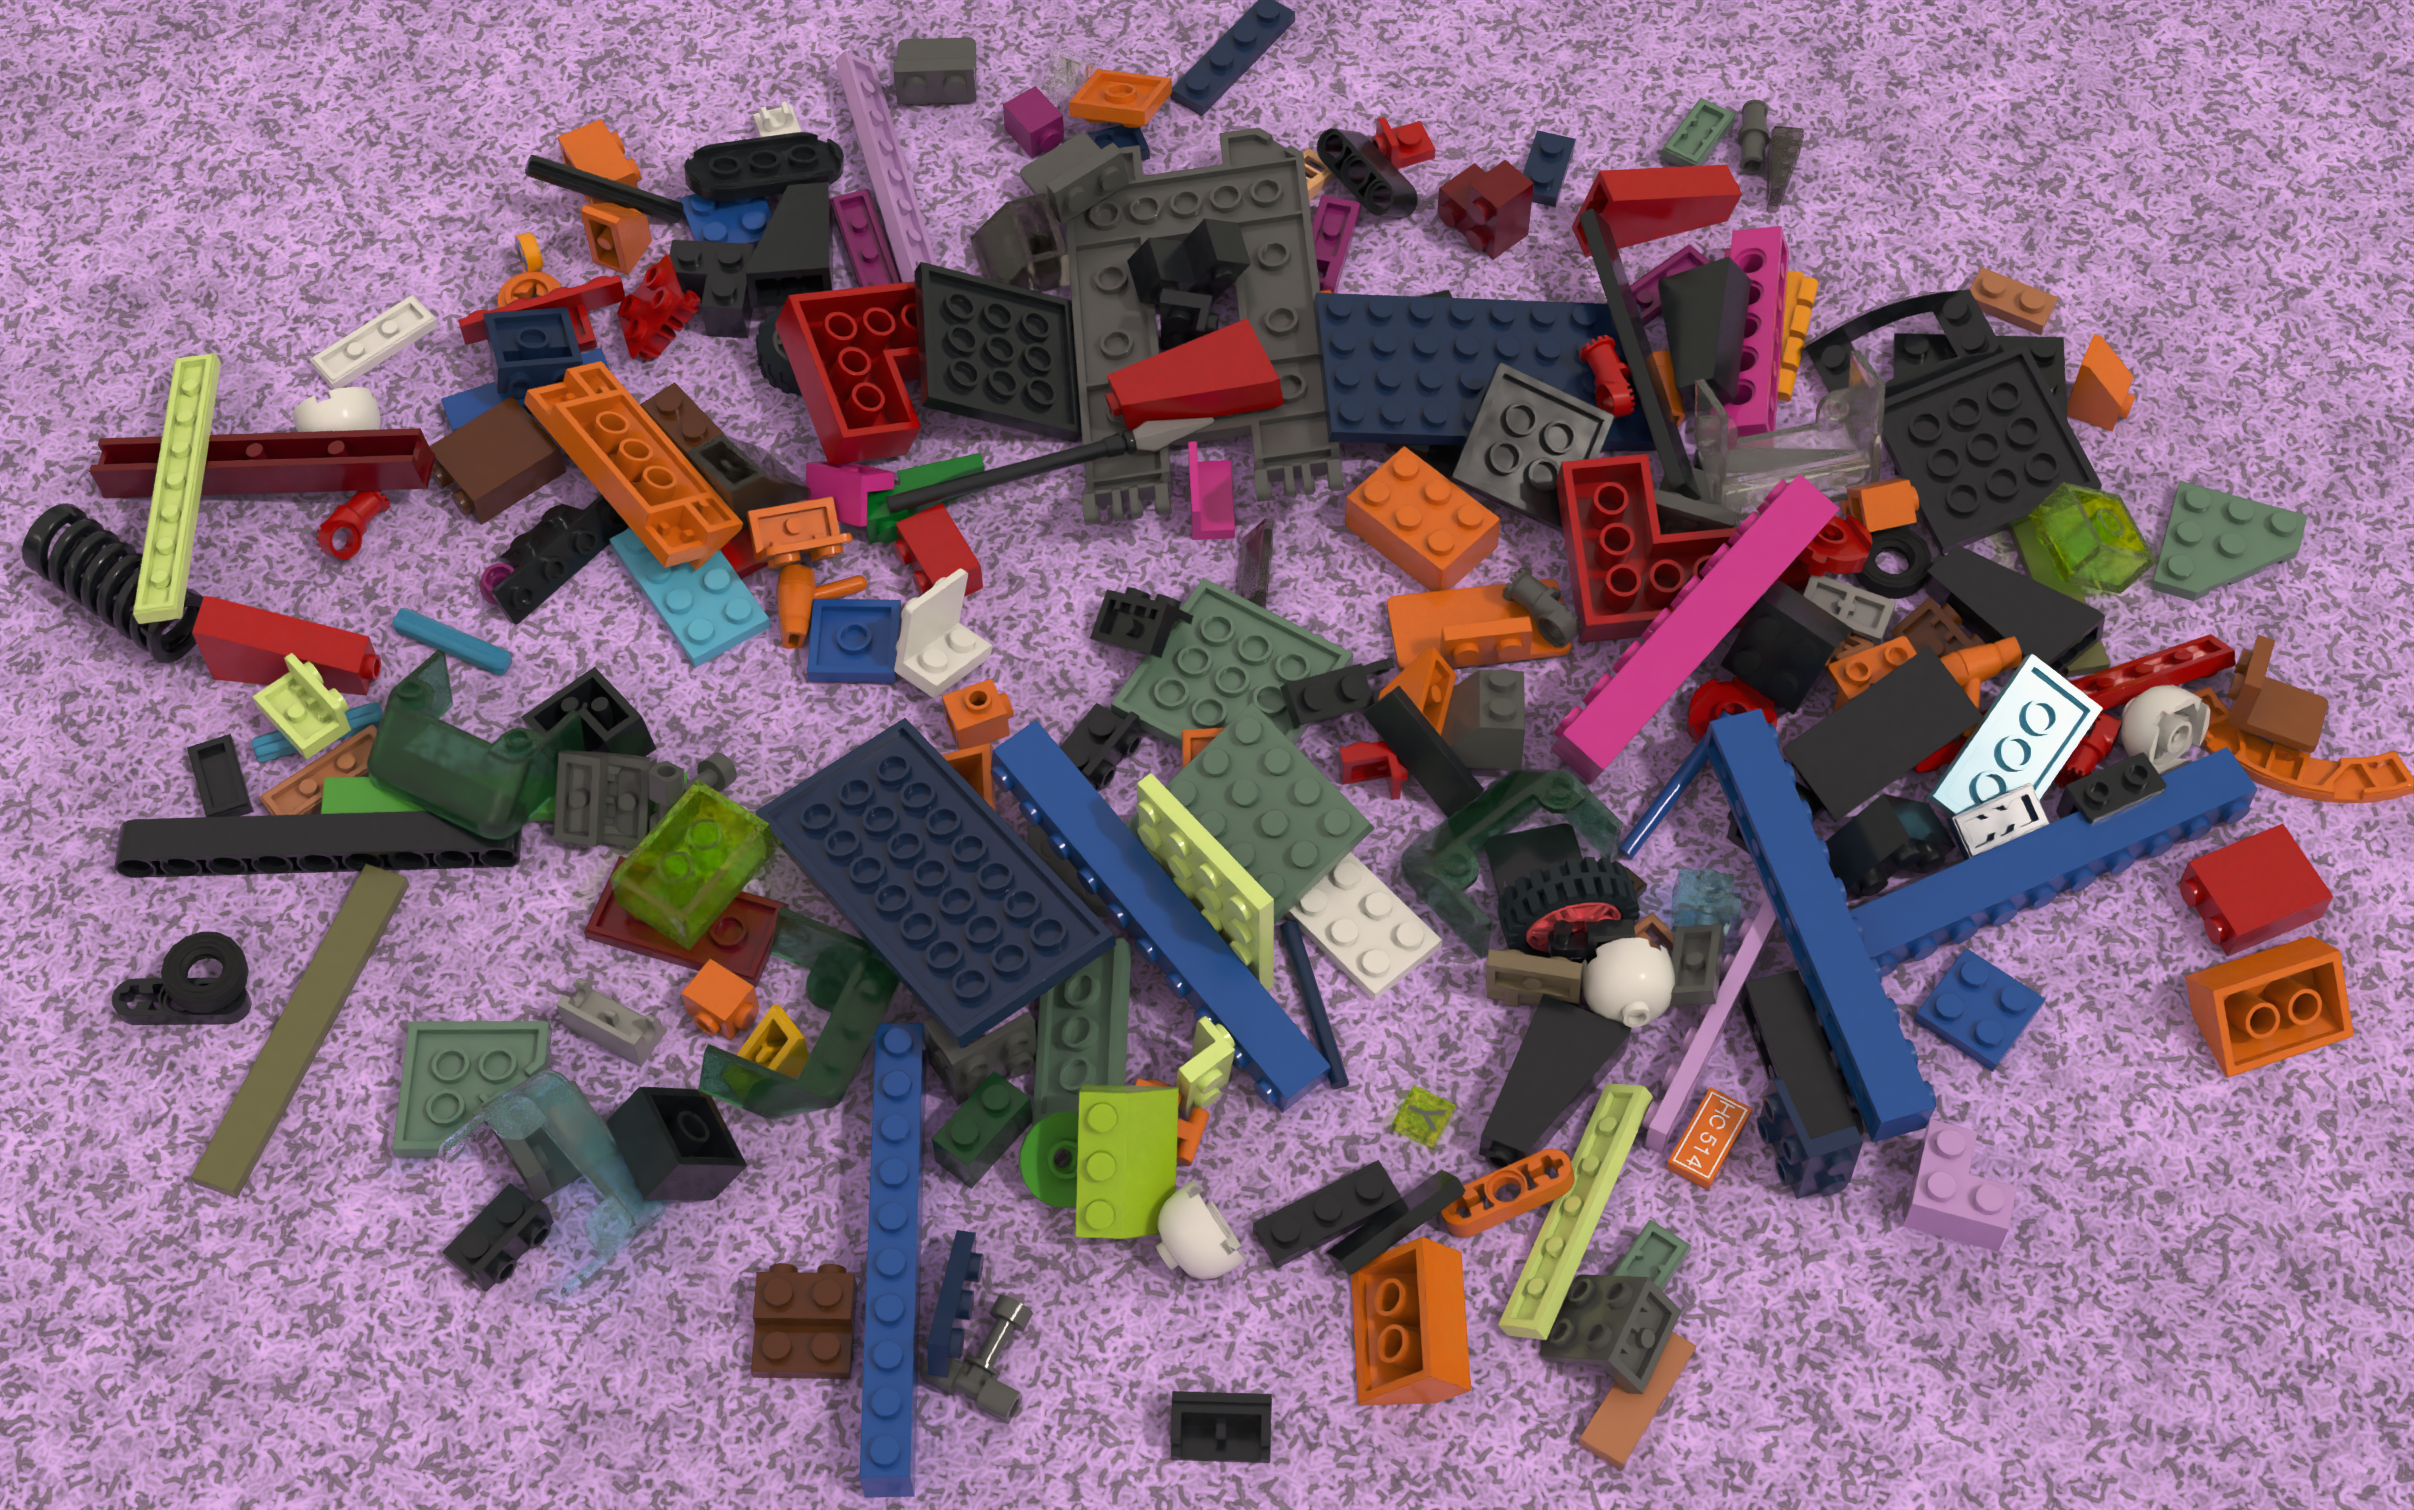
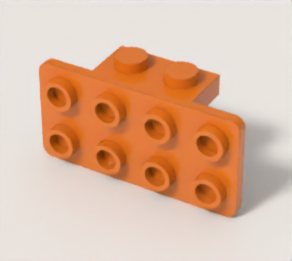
M1554 579L1539 580L1548 588L1556 587L1560 590L1558 582ZM1506 584L1397 595L1390 597L1387 601V612L1397 667L1401 672L1426 648L1435 647L1451 668L1565 656L1571 650V641L1565 647L1559 648L1545 640L1536 626V621L1531 619V612L1516 601H1507L1503 598V589L1506 588ZM1560 596V599H1559L1558 602L1563 604L1562 598H1561V596Z

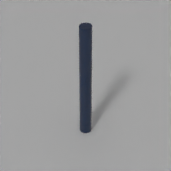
M1287 921L1280 926V931L1320 1054L1331 1066L1327 1075L1331 1088L1335 1090L1349 1085V1080L1296 921Z

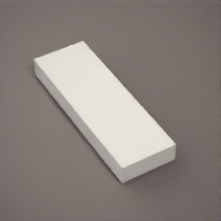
M411 295L309 360L315 371L332 389L342 388L437 328V320L414 295Z

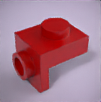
M1359 741L1348 747L1339 748V774L1342 785L1386 778L1391 800L1400 799L1401 783L1408 781L1407 768L1385 741L1373 743Z

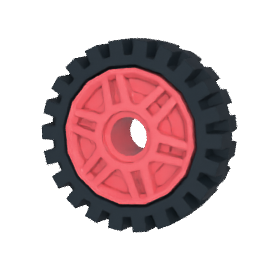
M1585 857L1580 863H1578L1577 858L1566 859L1565 865L1559 866L1558 862L1547 864L1548 870L1542 871L1540 868L1530 871V878L1521 876L1515 880L1516 886H1508L1504 890L1505 895H1500L1498 899L1499 905H1497L1501 928L1508 948L1521 951L1525 955L1544 958L1551 955L1547 950L1548 935L1553 931L1554 924L1557 921L1566 920L1572 925V932L1574 934H1584L1586 922H1596L1603 919H1633V925L1635 926V920H1639L1640 917L1637 896L1626 867H1622V864L1618 861L1611 863L1609 858L1603 857L1597 862L1595 857Z

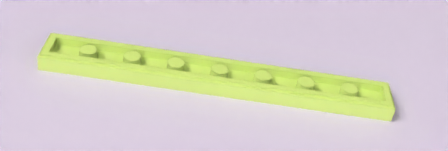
M216 353L176 358L174 362L133 611L138 624L181 619L183 615L221 362Z

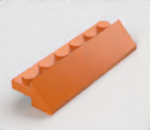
M602 361L566 369L563 382L527 390L524 404L664 568L689 562L697 571L742 529L743 522Z

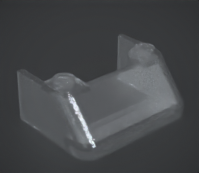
M1860 350L1851 351L1849 388L1832 391L1820 400L1816 408L1815 423L1738 438L1736 423L1727 414L1704 379L1695 381L1694 438L1712 504H1718L1728 510L1738 512L1736 521L1745 520L1753 511L1761 516L1762 514L1756 509L1782 479L1790 484L1799 473L1832 502L1848 500L1846 488L1879 481L1885 383Z

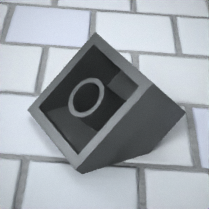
M1480 669L1453 687L1441 737L1466 768L1521 770L1525 735L1524 671Z

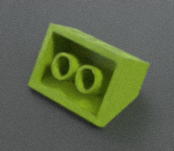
M1082 1085L1079 1091L1075 1237L1127 1239L1160 1234L1157 1227L1159 1212L1164 1203L1176 1192L1179 1087Z

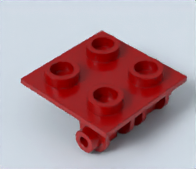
M667 253L658 264L652 265L647 270L643 282L633 294L627 295L622 300L617 312L632 359H635L638 354L646 361L658 358L671 341L675 339V331L680 332L684 328L683 323L687 324L699 310L698 304L701 301L699 296L691 290H687L685 294L682 293L671 257Z

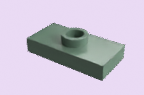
M1700 98L1664 145L1660 158L1678 167L1702 166L1734 124L1736 114Z
M1649 1219L1611 1276L1648 1277L1663 1292L1691 1251V1245Z

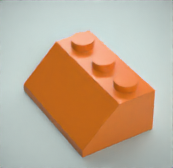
M2312 936L2185 976L2192 1017L2222 1072L2228 1078L2354 1037L2340 950Z
M1420 1237L1383 1252L1351 1275L1358 1404L1439 1403L1471 1391L1462 1252Z

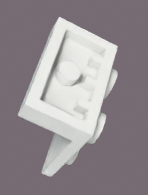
M961 568L947 578H940L930 590L920 597L910 599L901 613L903 621L900 638L896 644L897 656L894 672L934 699L984 663L991 655L992 644L959 623L968 573Z

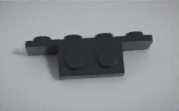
M602 494L584 510L562 503L550 508L542 515V521L529 532L517 536L511 542L510 548L500 556L504 564L510 565L515 570L492 589L491 595L511 623L519 624L608 546L610 538L624 532L629 527Z

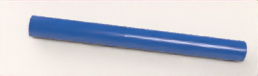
M1721 712L1717 719L1729 717L1731 715L1726 712ZM1706 733L1617 848L1620 854L1630 860L1633 859L1707 762L1709 757L1703 745Z

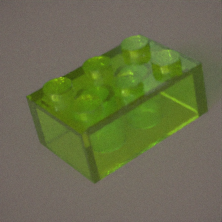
M697 779L610 876L617 904L690 950L775 853L770 825Z

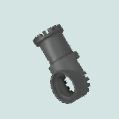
M1527 566L1519 568L1518 572L1514 573L1516 578L1510 577L1509 579L1512 581V584L1510 582L1507 583L1506 588L1503 589V598L1507 601L1514 600L1531 612V619L1536 621L1540 634L1550 644L1559 648L1565 647L1582 629V626H1580L1581 622L1579 620L1576 622L1578 616L1575 615L1573 617L1571 614L1574 611L1571 609L1568 612L1566 610L1568 606H1563L1562 603L1558 602L1561 596L1560 590L1556 587L1548 588L1532 576V570Z

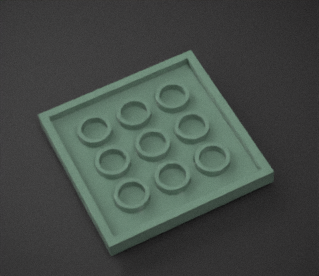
M1203 578L1180 609L1194 616L1192 623L1186 624L1174 621L1162 658L1145 656L1112 701L1111 711L1124 719L1131 711L1140 716L1141 729L1182 750V730L1226 728L1253 702L1296 745L1308 726L1294 729L1280 687L1289 682L1349 667L1353 663V653Z
M1253 702L1164 786L1274 899V925L1375 829ZM1137 812L1125 825L1140 841L1137 831L1139 828Z

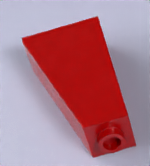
M1727 165L1601 170L1598 172L1571 228L1585 257H1589L1592 254L1580 221V214L1592 208L1610 226L1617 249L1726 222L1739 202L1742 193Z
M1247 318L1107 375L1111 391L1105 394L1107 405L1114 418L1121 416L1128 430H1134L1146 421L1219 417L1276 408L1284 404L1280 379Z
M203 597L192 634L214 680L270 685L289 672L284 657L290 653H293L302 664L308 661L312 663L324 681L322 685L328 691L335 688L339 693L367 696L371 680L376 681L379 678L381 658L380 655L375 653L369 636L216 597Z

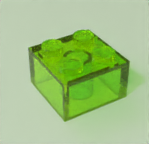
M2063 482L2029 514L2037 530V539L2049 552L2054 562L2055 573L2065 583L2121 594L2157 562L2120 495Z

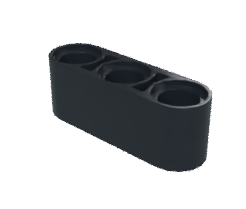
M1330 128L1320 135L1317 142L1319 158L1370 213L1377 216L1406 218L1415 211L1418 202L1417 191L1364 134L1356 131Z

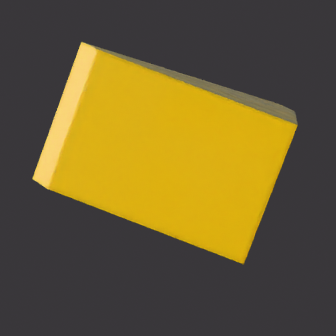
M779 1004L772 1005L725 1069V1072L749 1104H755L812 1067L805 1037Z

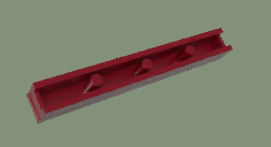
M421 428L210 435L201 495L428 489L436 455L434 451H431ZM162 436L99 439L98 446L102 451L98 465H91L89 472L100 488L103 498L152 497Z

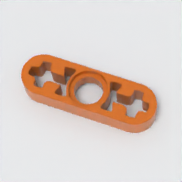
M1545 1149L1463 1185L1466 1190L1464 1195L1441 1211L1447 1230L1457 1237H1471L1565 1195L1571 1190L1575 1181L1571 1161L1567 1154L1561 1150ZM1548 1168H1553L1556 1173L1558 1172L1559 1176L1550 1179L1544 1171ZM1528 1176L1531 1177L1532 1184L1535 1185V1188L1529 1190L1526 1177ZM1513 1184L1521 1189L1520 1194L1512 1201L1502 1202L1495 1198L1497 1190L1504 1185ZM1484 1196H1486L1490 1207L1487 1210H1485L1483 1202H1481L1480 1199ZM1461 1207H1466L1471 1215L1462 1219L1457 1210Z

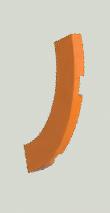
M2210 686L2192 692L2203 699L2201 701L2207 704L2210 709L2209 726L2201 746L2210 754L2228 747L2250 779L2257 783L2300 798L2348 804L2372 803L2414 793V778L2395 750L2375 756L2339 758L2338 761L2310 758L2311 754L2288 749L2275 741L2273 744H2270L2256 735L2246 734L2236 727L2227 725L2226 722L2230 710L2218 698Z

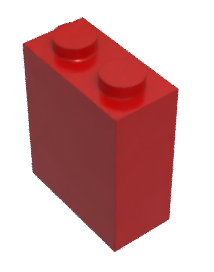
M2284 824L2189 861L2179 881L2180 892L2185 903L2190 907L2196 908L2204 920L2207 936L2214 944L2221 946L2227 957L2322 918L2333 898V895Z

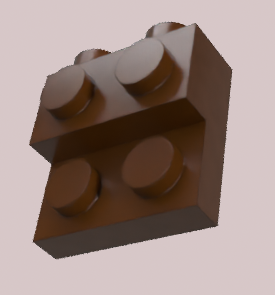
M777 1263L769 1266V1272H757L753 1321L755 1324L751 1364L753 1378L851 1379L858 1289L854 1273H846V1268L837 1264L820 1265L817 1268V1273H800L796 1266L786 1263Z

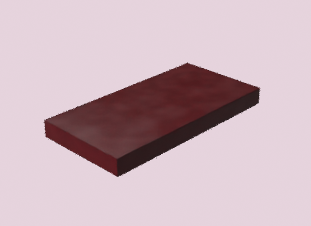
M619 856L585 928L584 934L586 939L696 971H700L708 960L712 959L756 988L790 909L789 904Z

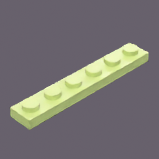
M1605 1085L1571 1161L1575 1175L1574 1185L1568 1193L1554 1199L1499 1321L1498 1326L1508 1336L1547 1340L1652 1101L1653 1096L1645 1086Z

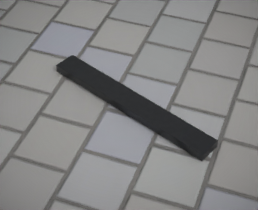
M1592 208L1580 214V221L1669 488L1672 492L1679 493L1686 498L1699 500L1701 495L1613 234L1607 222Z

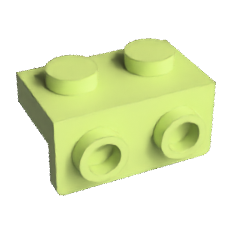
M290 653L284 657L289 672L252 697L256 707L298 752L308 760L351 730L345 715L349 707L343 696L335 688L328 691L322 685L324 681L312 663L308 661L302 664L293 653Z
M1207 1016L1197 1021L1191 1052L1194 1058L1178 1069L1175 1087H1179V1094H1182L1178 1108L1184 1115L1194 1107L1202 1109L1209 1107L1221 1095L1219 1089L1229 1081L1235 1053L1233 1048L1235 1046L1234 1040L1221 1024L1217 1023L1214 1025Z

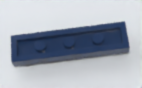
M1258 0L1172 87L1171 99L1203 116L1295 22V11L1275 0Z

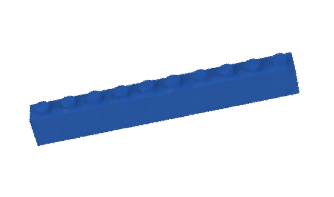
M1761 709L1710 721L1703 745L1872 1143L1926 1128L1936 1107L1935 1092L1932 1085L1928 1081H1923L1917 1067L1918 1056L1915 1046L1910 1039L1905 1040L1899 1026L1900 1015L1897 1005L1892 998H1887L1883 990L1880 966L1874 957H1869L1863 944L1864 932L1859 919L1852 917L1846 905L1847 894L1842 880L1839 877L1835 878L1829 866L1830 856L1827 845L1822 838L1818 839L1812 827L1813 818L1810 806L1806 800H1801L1797 793L1793 767L1788 761L1784 762L1780 754L1779 737L1774 725L1767 724Z
M1037 720L1033 721L996 747L992 752L990 773L997 786L1004 792L1009 790L1020 802L1019 809L1025 819L1032 826L1039 825L1049 836L1047 841L1052 851L1059 859L1063 861L1068 859L1078 871L1076 873L1077 878L1083 888L1091 895L1097 893L1107 905L1105 910L1110 920L1119 929L1126 928L1135 938V947L1141 957L1149 964L1156 963L1166 975L1164 981L1173 995L1180 1000L1185 998L1193 1007L1196 1021L1207 1016L1214 1025L1219 1023L1229 1032L1235 1043L1232 1065L1238 1070L1244 1068L1255 1081L1254 1088L1259 1097L1267 1105L1272 1106L1274 1104L1284 1113L1324 1082L1331 1068L1330 1064Z
M2226 747L2161 775L2167 786L2164 793L2093 824L2087 823L2078 811L1854 908L1849 912L1852 917L1859 919L1864 932L1863 944L1869 957H1874L1877 960L1882 977H1885L1893 972L1899 963L1913 958L1914 961L1926 959L1942 944L1953 941L1955 944L1962 943L1974 936L1978 929L1990 923L1994 926H2001L2009 922L2016 916L2018 911L2029 906H2032L2033 909L2042 908L2052 902L2057 894L2071 889L2073 892L2081 891L2092 884L2097 876L2110 872L2112 875L2122 873L2132 866L2138 858L2149 855L2150 858L2158 857L2167 852L2175 842L2186 837L2189 841L2197 840L2207 834L2212 826L2223 821L2227 824L2238 822L2250 812V804L2258 788L2229 748Z
M923 1023L876 1024L859 1475L865 1498L915 1497L927 1046Z

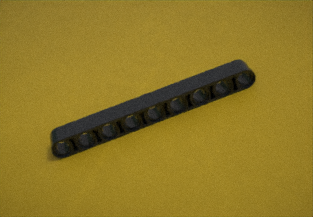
M508 809L134 819L123 822L120 826L114 866L119 874L130 878L362 871L365 864L387 871L513 867L520 862L523 818L520 814Z

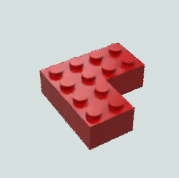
M915 281L788 295L775 325L829 466L906 455L921 429L903 382L920 379Z
M1648 454L1565 461L1561 463L1556 486L1575 614L1578 616L1576 621L1579 620L1581 622L1580 626H1582L1579 633L1580 643L1640 637L1665 607L1673 613L1675 609L1670 606V603L1694 575L1703 580L1704 577L1699 574V571L1723 543L1727 544L1730 548L1733 547L1728 540L1736 532L1737 528L1661 535ZM1758 601L1733 628L1744 626Z

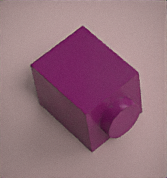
M1036 86L1003 104L1005 130L1032 159L1043 152L1051 151L1059 146L1061 140H1065L1062 113Z

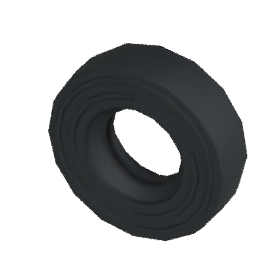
M1901 526L1870 532L1872 547L1869 551V557L1863 570L1859 573H1854L1859 584L1867 591L1888 599L1905 598L1919 591L1926 582V570L1931 563V552L1926 542L1915 532ZM1884 551H1896L1906 558L1908 568L1899 574L1887 573L1878 567L1876 557Z
M198 932L184 937L172 946L164 958L161 977L168 996L179 1007L193 1013H210L225 1008L239 997L246 986L249 968L243 950L231 937L219 932ZM208 958L215 959L222 964V973L212 984L197 986L188 981V971L197 961Z

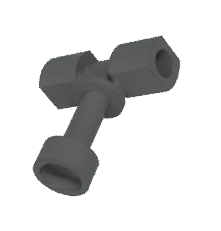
M715 752L701 761L697 768L698 775L686 784H684V769L677 765L663 761L651 767L649 770V799L658 803V811L650 818L651 847L667 855L683 848L685 844L684 815H689L695 810V799L708 789L713 792H721L736 780L735 766L726 755Z
M1000 1294L989 1312L996 1321L977 1356L966 1355L962 1362L952 1358L948 1378L928 1375L927 1358L919 1375L924 1382L952 1396L957 1390L975 1399L979 1410L1009 1424L1023 1398L1019 1391L997 1381L1000 1372L993 1366L1013 1329L1023 1332L1033 1312L1017 1300Z

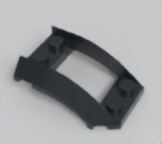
M1970 290L1929 292L1883 303L1848 318L1804 344V348L1833 399L1838 413L1855 440L1862 437L1861 432L1873 425L1868 415L1869 405L2005 352ZM1933 312L1958 357L1914 369L1875 387L1851 342L1892 322L1921 313Z

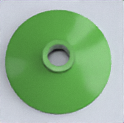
M1057 1112L1042 1118L1028 1131L1020 1148L1019 1168L1024 1184L1037 1199L1055 1207L1068 1208L1076 1206L1079 1113ZM1060 1149H1065L1068 1153L1067 1162L1062 1166H1057L1054 1162L1055 1153Z

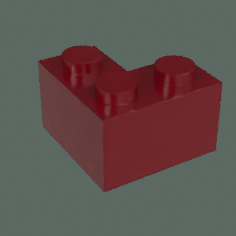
M1507 160L1502 161L1487 173L1474 163L1439 188L1437 213L1446 226L1454 227L1462 233L1473 249L1483 251L1494 260L1528 235L1534 183Z

